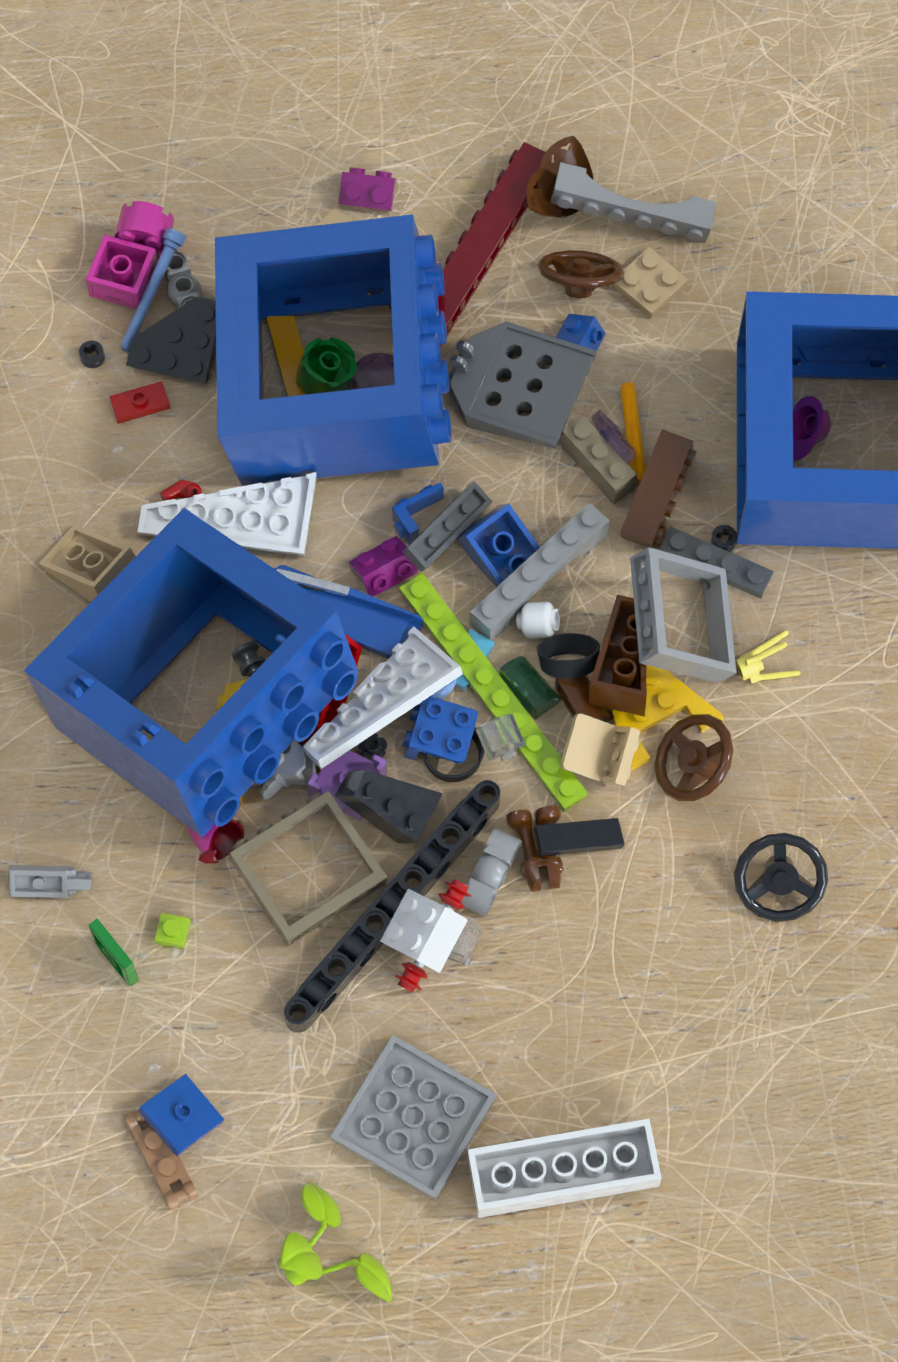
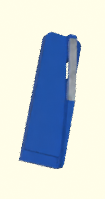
M280 565L274 568L300 587L303 584L321 589L320 592L302 587L336 610L346 635L362 646L363 649L387 659L393 655L392 649L398 643L403 644L409 638L408 632L413 626L419 631L422 628L423 619L419 615L361 591L318 579L287 565Z

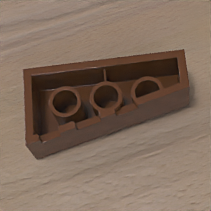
M663 429L661 430L621 529V538L647 548H654L656 542L661 543L666 530L663 524L666 518H671L676 505L674 499L677 492L682 491L686 481V471L689 466H692L697 451L694 450L693 440Z
M617 595L591 678L588 704L645 717L647 699L646 665L639 662L634 598Z

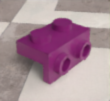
M350 167L349 172H342L338 204L392 211L395 184H397V179L391 178L392 173L376 171L375 176L365 175L366 169Z
M397 536L385 540L377 547L361 553L358 557L348 562L352 572L363 582L366 592L370 596L374 597L418 573V568L402 552L407 546Z

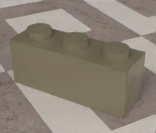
M585 416L562 431L561 447L613 505L635 490L637 479L635 471Z

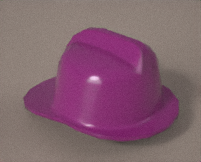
M806 396L800 399L793 409L794 461L800 460L810 453L816 443L823 441L828 436L831 428L829 412L823 409L820 401L814 396Z

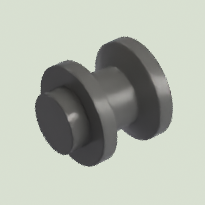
M255 641L244 643L232 652L233 660L241 661L243 664L240 668L242 676L250 677L266 661L265 657L257 656L256 652L259 650V646Z

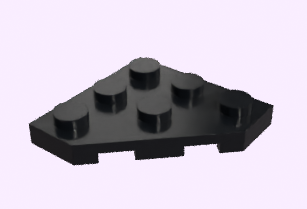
M195 297L132 338L126 366L207 384L216 346V301Z

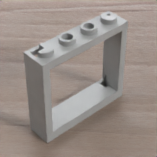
M650 547L630 557L639 662L715 683L736 674L726 569ZM659 571L703 583L711 659L667 648Z

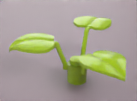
M307 1182L302 1187L301 1200L310 1216L320 1221V1227L309 1242L297 1232L288 1234L282 1245L279 1268L284 1269L285 1276L293 1285L300 1286L308 1279L317 1280L323 1274L353 1266L355 1267V1275L360 1283L369 1291L390 1303L392 1301V1288L389 1276L383 1265L373 1256L363 1253L358 1257V1260L351 1259L322 1269L320 1258L312 1250V1247L327 1228V1224L332 1228L339 1226L341 1216L334 1199L321 1187Z

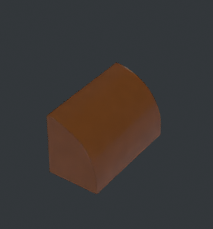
M587 675L577 678L555 677V690L572 718L576 714H584L606 723L613 719L607 708L588 704L590 680Z

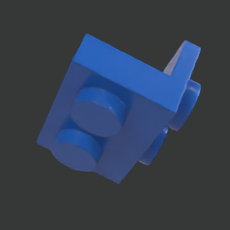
M568 314L556 338L597 351L603 341L605 331L595 316Z

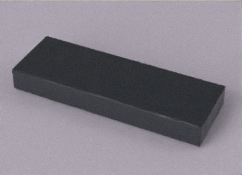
M618 818L536 825L533 829L539 857L622 849L625 845Z

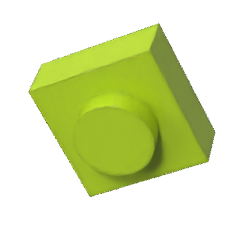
M161 913L154 940L155 944L184 949L191 923L190 918Z

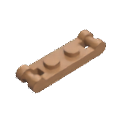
M130 1111L124 1114V1118L171 1211L180 1207L179 1203L189 1198L193 1200L199 1197L180 1157H176L152 1127L141 1130L139 1123L145 1121V1118L140 1112L136 1111L133 1113ZM181 1181L183 1188L173 1193L170 1187Z

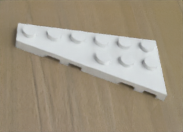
M315 472L296 478H283L275 482L256 483L219 490V492L206 495L203 493L190 498L171 499L141 506L137 532L139 535L156 537L183 508H186L245 549L305 556L317 474Z
M413 626L408 632L409 638L403 644L398 643L392 649L393 655L387 662L379 663L353 692V699L348 704L343 703L337 709L338 715L331 722L324 723L303 746L306 755L322 769L463 674L461 667Z

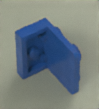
M429 696L420 702V705H416L412 709L409 720L413 721L414 725L412 731L406 730L402 746L407 748L404 757L416 760L418 753L423 752L455 763H463L468 753L478 712L465 706Z

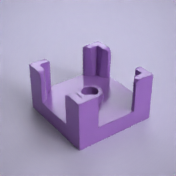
M349 750L323 767L318 776L317 773H313L308 782L309 796L311 797L318 792H321L323 795L330 791L345 814L361 821L362 816L335 797V794L348 771L368 770L386 776L387 760L374 755L373 761Z

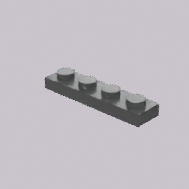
M475 481L472 482L402 552L420 572L424 571L493 501Z
M670 527L659 549L726 569L728 585L761 599L774 572L673 527Z

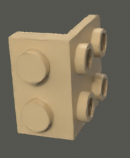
M576 714L573 718L561 759V768L607 785L625 786L631 774L630 766L634 753L639 746L638 738L641 730L632 727L615 726L584 714Z

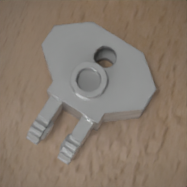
M294 740L279 755V765L269 780L262 784L254 782L251 785L253 789L260 788V796L263 799H271L283 786L288 789L290 785H308L313 773H316L315 762L306 755L304 748L297 741Z

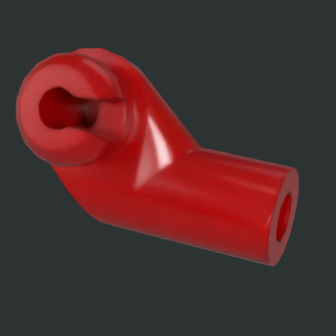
M179 480L159 494L163 501L178 497L184 499L202 494V489L195 482Z

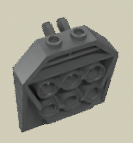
M504 322L471 336L468 342H458L456 350L459 352V355H454L449 361L453 367L449 375V384L453 398L467 427L555 449L595 358L596 350L510 322ZM514 354L520 355V357L517 359L509 358ZM544 364L551 365L548 369L540 368ZM502 378H510L508 382H499ZM532 388H540V389H541L540 391H538V392H536V393L530 392V390H531ZM492 401L500 402L497 406L488 405ZM523 411L531 412L528 416L519 415Z

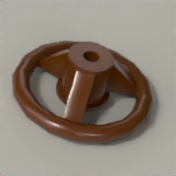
M567 250L553 252L543 256L538 263L542 276L549 281L564 285L565 294L574 298H588L596 288L619 282L624 274L621 264L613 258L588 251ZM553 264L557 272L549 268V265Z
M693 714L676 722L665 733L657 748L655 771L657 781L666 795L677 801H697L710 795L723 782L731 767L734 749L731 734L722 720L710 714ZM695 725H706L716 731L720 741L706 747L701 741H691L683 732ZM673 743L680 749L678 766L684 772L677 787L673 786L668 779L666 770L668 752ZM705 780H708L703 786L694 789Z

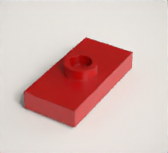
M162 381L109 396L118 424L171 409Z

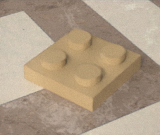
M648 247L623 270L624 274L619 282L612 284V286L647 316L652 318L688 285L689 279Z

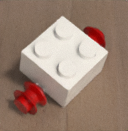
M453 879L451 884L445 881L448 887L447 892L438 894L441 901L447 905H441L408 889L380 942L413 959L412 962L415 965L410 962L402 963L401 965L405 969L403 975H395V977L400 979L397 985L412 993L415 988L422 990L418 985L421 978H428L425 970L420 967L423 968L425 965L440 973L468 919L455 913L453 910L465 909L462 900L464 897H471L472 895L467 893L468 886Z

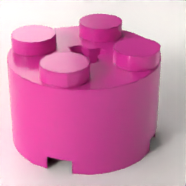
M133 201L132 206L128 207L126 203L121 208L114 237L155 248L157 260H159L165 246L163 245L164 239L162 237L166 228H173L174 217L170 212L168 216L162 213L163 208L153 203Z

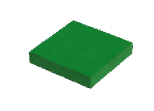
M96 918L89 924L95 945L128 986L134 985L139 981L133 962L98 918Z

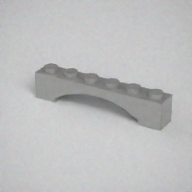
M560 163L550 203L556 204L561 208L580 210L588 215L607 217L616 222H627L639 228L658 230L666 235H677L694 242H706L712 228L717 202L695 196H690L688 201L672 204L636 201L618 195L599 185L586 174V168Z
M588 503L470 611V626L491 641L496 639L510 626V622L523 606L552 577L583 553H589L608 535L610 520L591 503Z

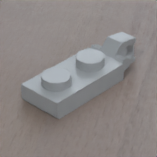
M10 865L8 869L9 894L11 897L68 898L69 895L76 894L77 890H90L92 886V872L76 871V867Z

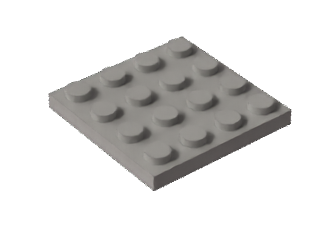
M392 1035L331 1134L330 1140L436 1201L496 1100L497 1094Z

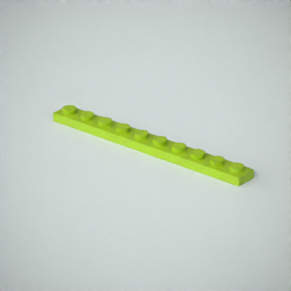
M421 573L399 587V592L415 614L423 619L424 626L442 650L461 667L462 675L467 680L468 685L563 812L588 797V792L574 773L561 768V756L425 575Z

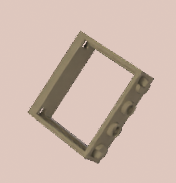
M330 791L323 795L321 792L314 794L307 799V805L299 810L296 807L290 809L281 816L283 820L275 825L271 823L266 824L257 831L258 835L249 841L247 839L239 841L232 847L233 851L230 852V861L287 947L384 886L387 882L386 874ZM326 806L371 874L289 926L244 857Z

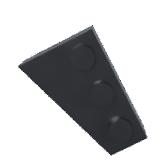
M363 770L348 771L335 797L397 843H417L443 793Z

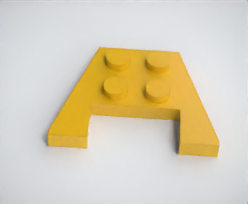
M649 665L646 666L647 699L645 717L610 709L615 726L632 727L641 730L640 734L683 710H686L689 716L693 714H710L722 720V722L724 719L722 713L668 670ZM696 725L701 733L710 729L706 725ZM640 741L632 759L631 772L650 762V756Z

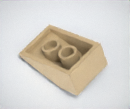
M74 524L38 564L59 581L89 602H92L136 556L130 547Z

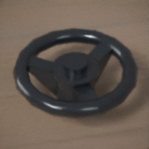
M789 833L768 834L750 843L739 856L734 871L735 891L743 905L760 918L775 922L796 920L811 912L823 899L828 884L827 864L819 849L805 838ZM786 844L798 847L810 857L816 870L817 881L815 886L798 873L793 861L786 856ZM774 845L773 856L767 860L764 873L747 889L745 874L749 862L759 851ZM795 890L808 898L803 904L793 909L780 911L763 907L755 901L768 891L776 895H786Z

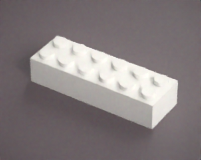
M650 1119L468 1149L467 1159L478 1218L655 1188L660 1186L662 1179Z

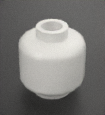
M547 601L528 602L523 606L522 612L517 613V628L522 630L524 636L528 639H545L553 636L560 626L559 611Z

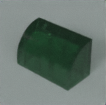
M525 656L516 657L500 667L499 675L534 720H537L562 701L561 697Z

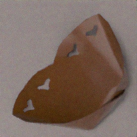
M575 136L565 137L555 142L544 154L540 169L530 177L526 196L528 207L531 211L539 215L561 219L567 218L579 211L572 208H561L556 204L550 203L561 162L586 168V174L593 179L589 160L581 143ZM570 143L568 151L565 149H561V147H566ZM552 155H554V163L548 164L552 159ZM538 180V189H533V187L536 186V182Z

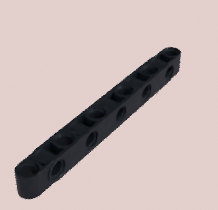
M484 780L474 787L306 978L284 1008L286 1025L291 1031L298 1033L306 1031L330 1007L384 944L380 940L407 890L410 889L425 896L480 833L487 821L500 806V788L495 782ZM489 793L495 798L491 801H484L480 796ZM446 836H454L458 841L454 844H447L443 839ZM412 878L421 882L420 885L414 888L407 886L405 883ZM372 922H379L383 925L379 931H371L367 927ZM334 966H341L345 969L339 976L329 973L330 969ZM301 1010L305 1012V1018L300 1021L291 1019L290 1016L294 1011Z

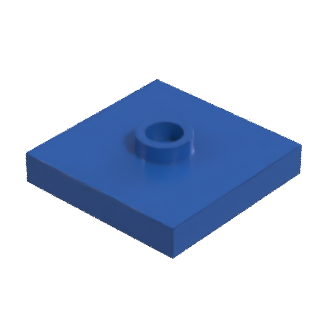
M184 1074L144 1103L138 1110L176 1157L224 1121V1118L187 1074Z

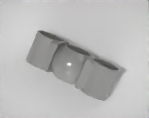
M174 251L165 271V277L168 281V297L174 305H177L178 309L195 297L200 298L202 290L199 281L191 274L185 254L180 251ZM182 289H189V290L186 291V292H181V291H180V290H182Z
M494 828L483 849L484 855L477 861L472 872V878H469L466 884L469 887L467 893L472 896L463 898L462 903L465 908L486 917L497 895L496 890L504 882L508 867H511L512 862L517 856L522 840Z

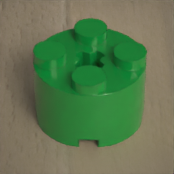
M330 337V340L318 338L311 341L306 346L297 369V385L306 394L348 390L357 369L354 351L348 344L337 338Z

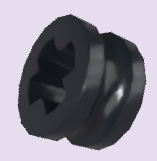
M86 341L80 346L79 355L81 363L85 367L93 369L103 364L105 355L103 347L99 342ZM93 351H96L97 356L92 355L91 358L87 357V353L91 354Z
M729 525L717 526L712 533L711 544L728 552L734 549L737 541L735 529ZM722 535L728 536L726 544L720 542Z

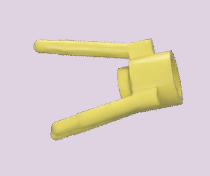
M788 630L781 632L752 651L735 659L737 671L743 681L749 679L751 684L761 680L800 675L799 670L760 674L759 672L764 670L761 659L787 646L786 642H782L769 648L789 634Z

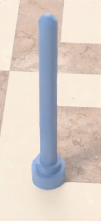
M166 228L162 237L164 239V249L121 343V349L125 352L130 350L131 340L137 336L174 251H178L179 247H182L187 236L179 231Z

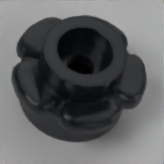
M374 733L359 743V750L362 751L361 755L364 758L373 761L374 755L381 758L385 755L387 742L384 738H380L378 734ZM371 745L376 746L374 749L370 748Z

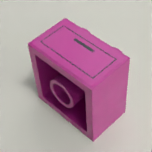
M104 235L86 277L89 296L137 309L158 262L156 249Z

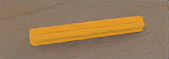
M625 382L621 384V397L629 466L637 474L636 483H640L646 468L636 385L633 382Z

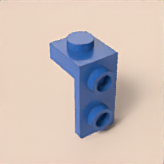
M441 483L434 486L428 485L421 489L419 494L411 498H403L392 507L393 521L395 522L393 526L400 539L405 538L407 543L410 544L419 535V528L411 516L444 498V487Z

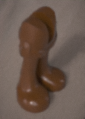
M545 806L537 809L534 813L536 825L555 824L561 817L560 808L558 806ZM516 810L506 815L507 824L517 831L522 840L525 862L521 864L520 868L522 877L526 879L531 892L541 891L539 868L543 867L546 868L545 875L549 889L560 888L561 874L564 870L563 862L556 855L541 857L537 855L532 832L531 812L529 810Z

